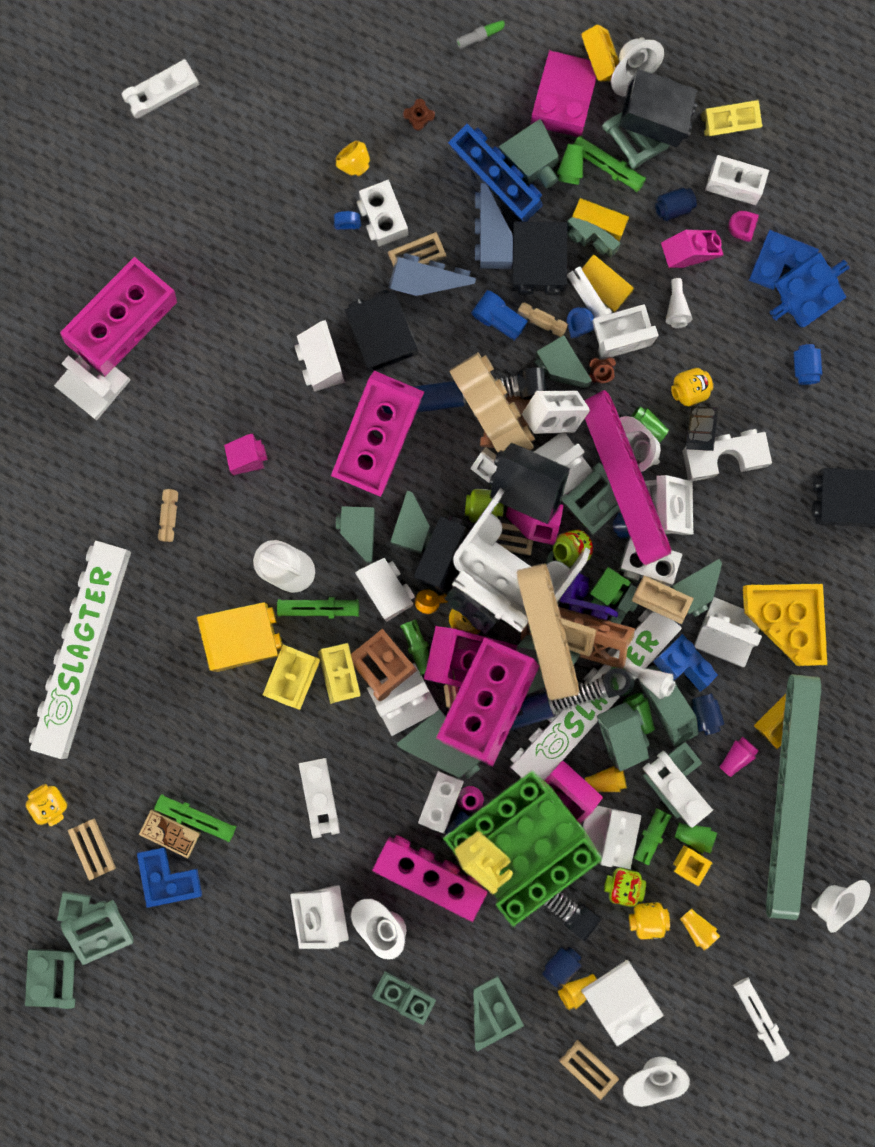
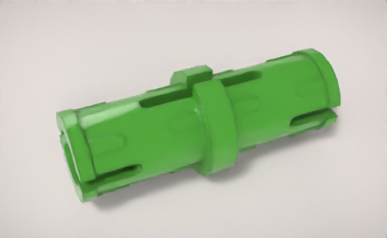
M417 620L402 624L401 628L409 646L407 650L409 654H412L420 676H422L426 672L429 658L427 647L429 645L423 639Z
M657 808L655 809L647 830H643L642 835L644 837L633 857L634 859L650 865L658 844L663 842L661 837L672 817L671 815Z

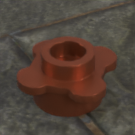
M417 99L411 108L404 110L403 116L405 119H409L415 130H422L429 121L434 120L435 113L425 106L424 100Z
M595 357L590 360L591 372L589 377L592 382L607 383L613 380L615 377L613 366L616 364L614 358L598 359Z

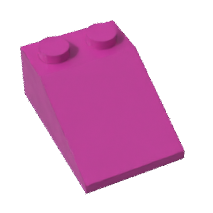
M549 51L532 113L531 125L541 119L546 130L575 137L582 136L596 81V75L590 60Z
M436 626L424 679L460 688L484 638L487 637L453 628ZM487 638L503 646H506L512 650L517 651L516 647L518 645ZM505 672L500 673L496 677V681H501L505 677Z
M563 760L544 780L580 824L594 811L603 799L592 786Z

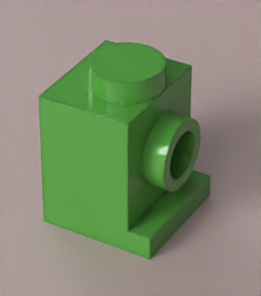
M608 567L588 596L592 598L590 603L606 607L610 603L615 605L623 594V591L620 590L621 586L627 588L631 582Z

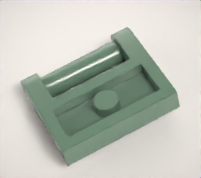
M622 112L606 121L602 126L607 134H611L629 159L628 164L632 169H636L642 163L670 146L626 130L642 151L637 153L618 127Z
M599 462L592 468L593 472L568 495L565 493L561 500V503L592 535L620 510L605 469ZM602 479L606 484L580 508L575 502L598 480Z
M113 900L104 903V907L71 921L68 919L61 922V929L82 965L133 943V936ZM106 917H109L111 920L80 935L76 932Z
M28 950L25 1006L75 1008V998H73L74 964L78 957L74 950ZM57 960L64 961L62 997H55Z

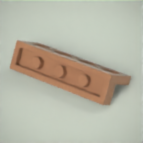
M558 607L561 618L596 629L592 653L589 657L582 654L579 657L623 669L625 667L627 649L634 638L635 628ZM529 622L521 631V640L526 635H532V633H529ZM610 647L620 650L619 659L609 656L605 649Z

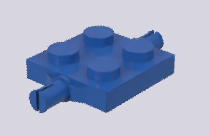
M817 252L774 282V285L780 293L782 303L770 311V315H773L772 318L778 320V318L788 312L795 318L800 327H805L846 298V295L840 287L837 277L849 269V265H846L848 263L845 260H841V262L831 268L826 263L821 252Z

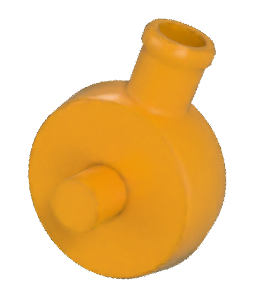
M422 590L415 597V606L422 613H434L441 603L448 602L444 599L447 595L438 596L432 590Z

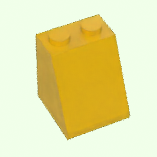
M265 602L197 617L210 671L220 672L279 656V650H281L283 645L280 634L274 633L272 624L276 623L273 607L268 608Z

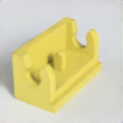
M759 100L708 108L701 113L702 121L706 123L705 136L762 128Z
M348 643L318 651L330 704L361 696Z
M283 645L263 696L300 710L321 659Z
M479 831L454 849L462 868L492 894L498 891L497 888L507 882L513 875V872L510 870L505 871L503 875H499L501 869L505 868L510 863V860L506 854Z

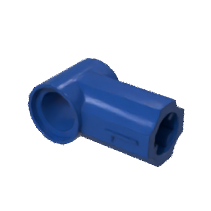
M488 290L471 312L480 322L487 326L492 325L514 341L528 323L526 319L507 307L506 303L498 295Z

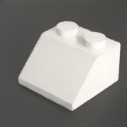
M326 320L297 336L299 344L294 346L299 361L304 360L307 369L302 370L306 385H312L315 392L344 383Z
M383 558L355 572L386 622L413 606L411 599L415 596L407 583L402 586L397 579V576L401 574L393 561L387 563L386 559Z
M628 960L581 990L617 1046L664 1016Z

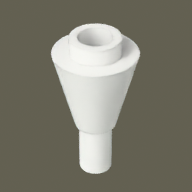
M674 278L671 280L672 296L670 298L666 323L670 324L673 328H683L692 321V316L683 294L682 279Z
M631 662L627 664L625 670L638 678L659 699L665 696L668 697L673 692L675 687L673 674L643 669Z

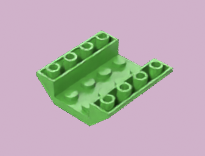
M533 770L443 838L455 853L454 849L479 831L508 856L510 863L501 869L499 875H503L507 870L512 871L513 875L507 882L497 888L498 891L494 895L497 898L496 906L513 927L602 861L600 854L581 824L554 790Z

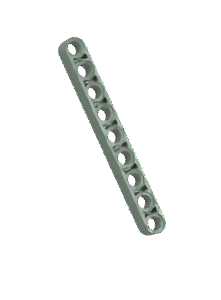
M791 674L787 682L766 898V914L768 918L797 920L800 913L821 696V680L815 676Z

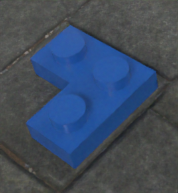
M769 230L749 281L774 290L776 287L774 282L779 279L783 267L792 270L817 253L819 249Z
M683 634L676 638L653 661L662 672L673 674V681L684 672L700 692L718 676L713 670L712 665L701 656L694 644Z
M165 847L137 853L147 908L202 896L198 869L171 874Z

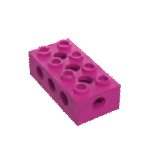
M134 257L78 313L60 334L64 343L105 378L177 303L175 291ZM136 297H142L139 300H133ZM117 316H124L121 319H115ZM101 334H106V335H105L104 337H102V338H96L97 336H99V335H101Z
M374 371L368 379L331 476L381 497L399 457L424 391ZM382 405L389 406L393 413L388 414L384 412ZM372 430L381 432L383 438L376 437ZM363 455L371 456L373 461H367Z
M484 638L436 738L454 749L493 766L539 670V664L529 656ZM505 672V677L501 681H496V677L500 673ZM493 697V702L489 706L484 707L486 699ZM481 722L480 729L472 732L474 724Z
M396 835L395 838L389 836L372 871L473 922L488 892L487 889L470 874L466 876L459 872L458 865L448 860H445L444 863L435 860L434 853L420 847L419 851L410 847L411 842L399 835ZM408 857L413 860L414 866L410 869H405L400 865V859ZM434 870L439 874V878L435 881H428L425 879L424 873ZM453 883H459L464 887L462 892L458 894L450 892L448 888Z

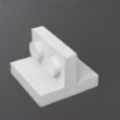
M645 304L592 320L600 346L597 350L600 359L649 347L658 337L656 326L651 327Z
M68 356L62 362V365L68 370L54 386L94 419L98 420L129 383L130 379L116 367L104 378L80 356L76 360Z
M566 433L558 434L534 451V453L570 468L563 495L570 493L593 472L582 457L585 453L579 443L574 446Z
M668 475L657 476V480L645 481L665 534L693 535L692 481Z
M713 597L694 646L698 650L745 667L752 647L758 646L762 636L758 635L760 628L744 614L743 608Z
M415 663L413 666L417 671L391 691L390 695L384 700L378 701L373 695L374 691L372 688H367L391 736L426 719L439 710ZM385 678L380 682L383 684L385 681L388 680V678Z
M597 806L583 821L582 827L602 858L599 864L608 867L613 865L631 869L641 815Z
M340 885L290 894L299 949H331L338 947L340 942L349 940Z

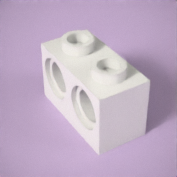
M718 155L712 166L705 190L756 205L762 196L769 170Z
M389 180L359 191L360 200L356 202L361 216L367 215L370 224L366 225L371 241L376 239L380 247L408 236V227ZM375 198L383 200V204L379 207H373L369 203ZM384 222H389L393 225L389 231H382L379 226Z
M536 391L523 411L522 416L534 434L575 433L590 409L578 391Z
M630 537L618 570L624 572L623 577L639 581V578L646 576L666 586H672L682 553L672 551L670 555L647 566L643 564L642 567L636 568L630 563V556L637 554ZM658 562L667 564L669 568L667 576H661L656 572V564Z
M438 770L418 824L444 833L464 781Z

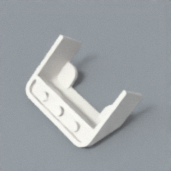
M500 488L456 551L453 562L458 571H465L466 574L502 599L510 600L512 606L527 615L518 584L517 570L531 566L496 543L502 533V524L496 516L491 514V511L505 492ZM585 548L571 568L558 561L547 564L556 601L559 600L585 565L590 553L589 549Z

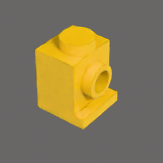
M683 845L673 862V865L676 866L674 872L699 887L713 862Z

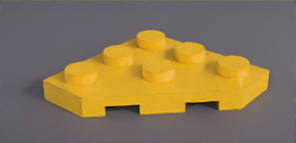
M823 584L743 586L744 614L797 666L827 665Z

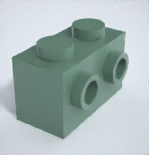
M625 702L596 715L609 759L620 772L649 759L646 748L649 747V741L641 730L640 726L643 725V720L637 710L633 711Z

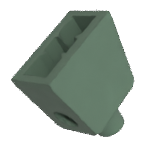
M541 119L499 146V150L506 157L503 161L510 168L514 165L524 175L521 180L528 185L539 179L543 186L548 189L559 180L552 168L557 166L559 156Z

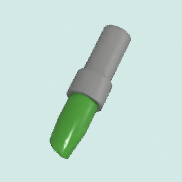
M504 21L491 23L485 27L481 26L474 29L473 32L457 38L458 46L463 48L477 41L481 42L504 28Z

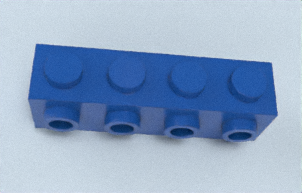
M466 124L448 142L449 145L522 222H527L543 206L539 199L542 194L534 185L531 184L528 187L521 180L524 175L514 165L510 168L503 161L506 157L496 146L493 149L490 148L485 142L488 138L478 127L473 130Z

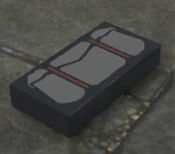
M691 406L686 450L714 451L718 407Z

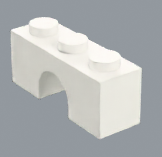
M756 429L741 432V436L731 438L730 434L715 437L714 451L686 450V447L682 451L689 481L717 476L719 474L717 460L721 454L733 455L739 462L741 472L765 468L772 464L766 433H757Z

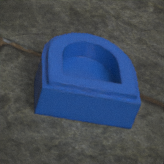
M352 211L338 212L334 214V227L336 230L360 229L361 216L359 213Z
M578 307L569 312L567 324L571 338H578L595 330L592 323L594 316L589 309Z

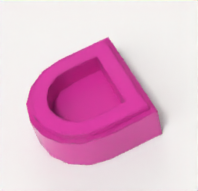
M747 211L736 212L728 222L729 232L738 239L750 242L759 215Z

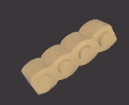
M476 353L450 369V374L497 452L500 450L504 451L511 442L528 450L533 449L532 441L535 440V437L528 425L523 427L519 422L518 418L521 417V413L514 402L509 404L504 395L508 392L500 379L495 381L490 373L494 368L486 355L481 357L479 353Z

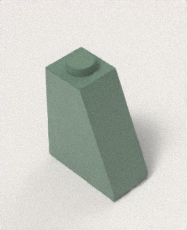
M655 665L646 668V669H650V670H655V671L662 672V671H661L658 667H656ZM640 681L642 690L674 747L698 735L696 716L676 684L673 692L668 697L665 696L659 699Z
M440 709L397 743L404 751L460 779L464 776L469 779L480 770L478 764L481 763L480 760L454 749L436 738L446 719Z

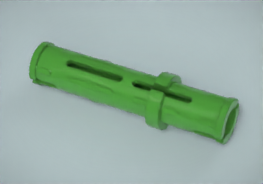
M581 135L573 144L583 146L582 152L585 159L612 175L614 181L619 180L635 190V192H638L646 181V177L629 168L627 162L624 160L620 162L584 139Z
M329 597V600L278 599L277 602L278 616H328L329 619H335V616L359 617V600H335V597ZM293 607H315L316 609H294ZM321 607H343L344 609H322Z
M160 795L154 809L175 818L177 823H187L227 842L231 841L236 830V826L195 810L186 802L182 804L164 795Z

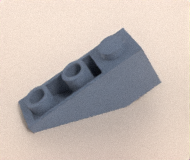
M481 183L480 192H475V209H480V218H475V234H480V244H475V260H480V269H512L513 235L487 184Z
M404 253L403 258L396 257L389 288L418 296L475 284L476 278L469 277L471 271L456 267L454 272L444 270L445 264L430 260L429 265L418 263L420 257Z

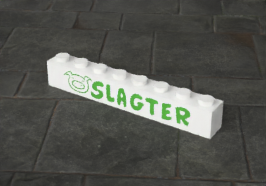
M95 541L94 546H90L88 549L86 572L83 571L78 581V587L81 588L78 597H74L70 606L71 620L63 628L62 638L64 642L62 648L57 650L54 657L56 668L54 674L49 676L45 690L48 691L46 700L40 703L37 716L40 719L37 727L32 729L29 737V743H32L30 750L59 759L68 758L131 552L126 549Z
M647 608L638 618L641 623L636 627L634 638L628 646L626 664L623 669L625 670L629 662L646 669L682 628L674 620ZM611 648L607 652L609 656L619 659L620 650ZM605 664L598 670L593 667L583 679L587 684L590 680L594 682V679H598L602 674L616 667ZM620 674L613 678L612 685L616 690H621L626 684V679ZM620 696L606 697L604 699L600 697V700H591L590 703L586 701V704L582 703L581 706L577 704V707L572 706V709L568 708L567 710L563 709L562 712L558 711L554 718L547 719L550 723L544 730L539 727L530 736L529 740L532 743L526 750L520 748L511 757L510 760L513 764L510 767L521 777L533 770L540 778L545 780L598 722L596 715L607 711Z

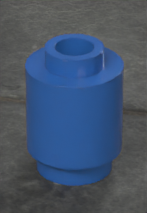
M813 344L799 346V350L793 352L795 378L798 379V384L811 385L820 383V376H822L821 350L816 349Z

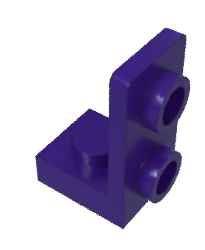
M580 573L576 575L560 597V602L569 606L568 610L581 614L584 613V610L592 612L591 616L607 620L608 616L618 617L619 612L609 607L583 601L588 593L589 578Z

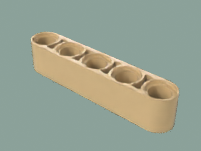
M541 564L517 570L518 584L548 697L552 701L579 695L578 682L547 565Z

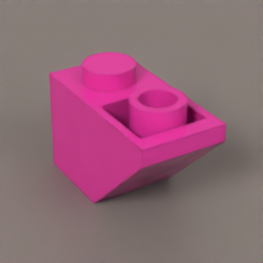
M684 230L661 242L669 268H683L723 256L721 239L715 230Z
M248 434L224 445L229 470L233 475L264 468L263 461L267 460L266 450L261 440L257 441L253 434Z
M560 504L559 511L548 524L510 507L507 508L506 517L527 539L554 545L564 505Z

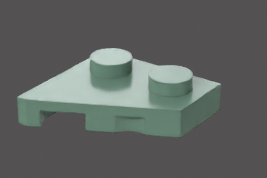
M498 975L473 988L476 1051L487 1047L524 1026Z

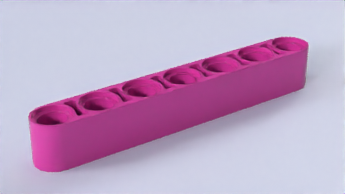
M602 390L584 400L590 409L585 420L636 552L642 563L647 566L672 553L671 547L615 405L608 392Z

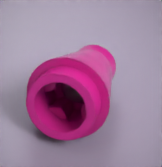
M742 736L739 741L735 740L719 767L728 776L732 777L736 772L756 759L755 755L759 750Z
M473 786L461 789L457 798L458 807L465 813L470 814L479 811L484 803L482 792ZM468 796L475 797L476 802L474 805L469 806L465 803Z

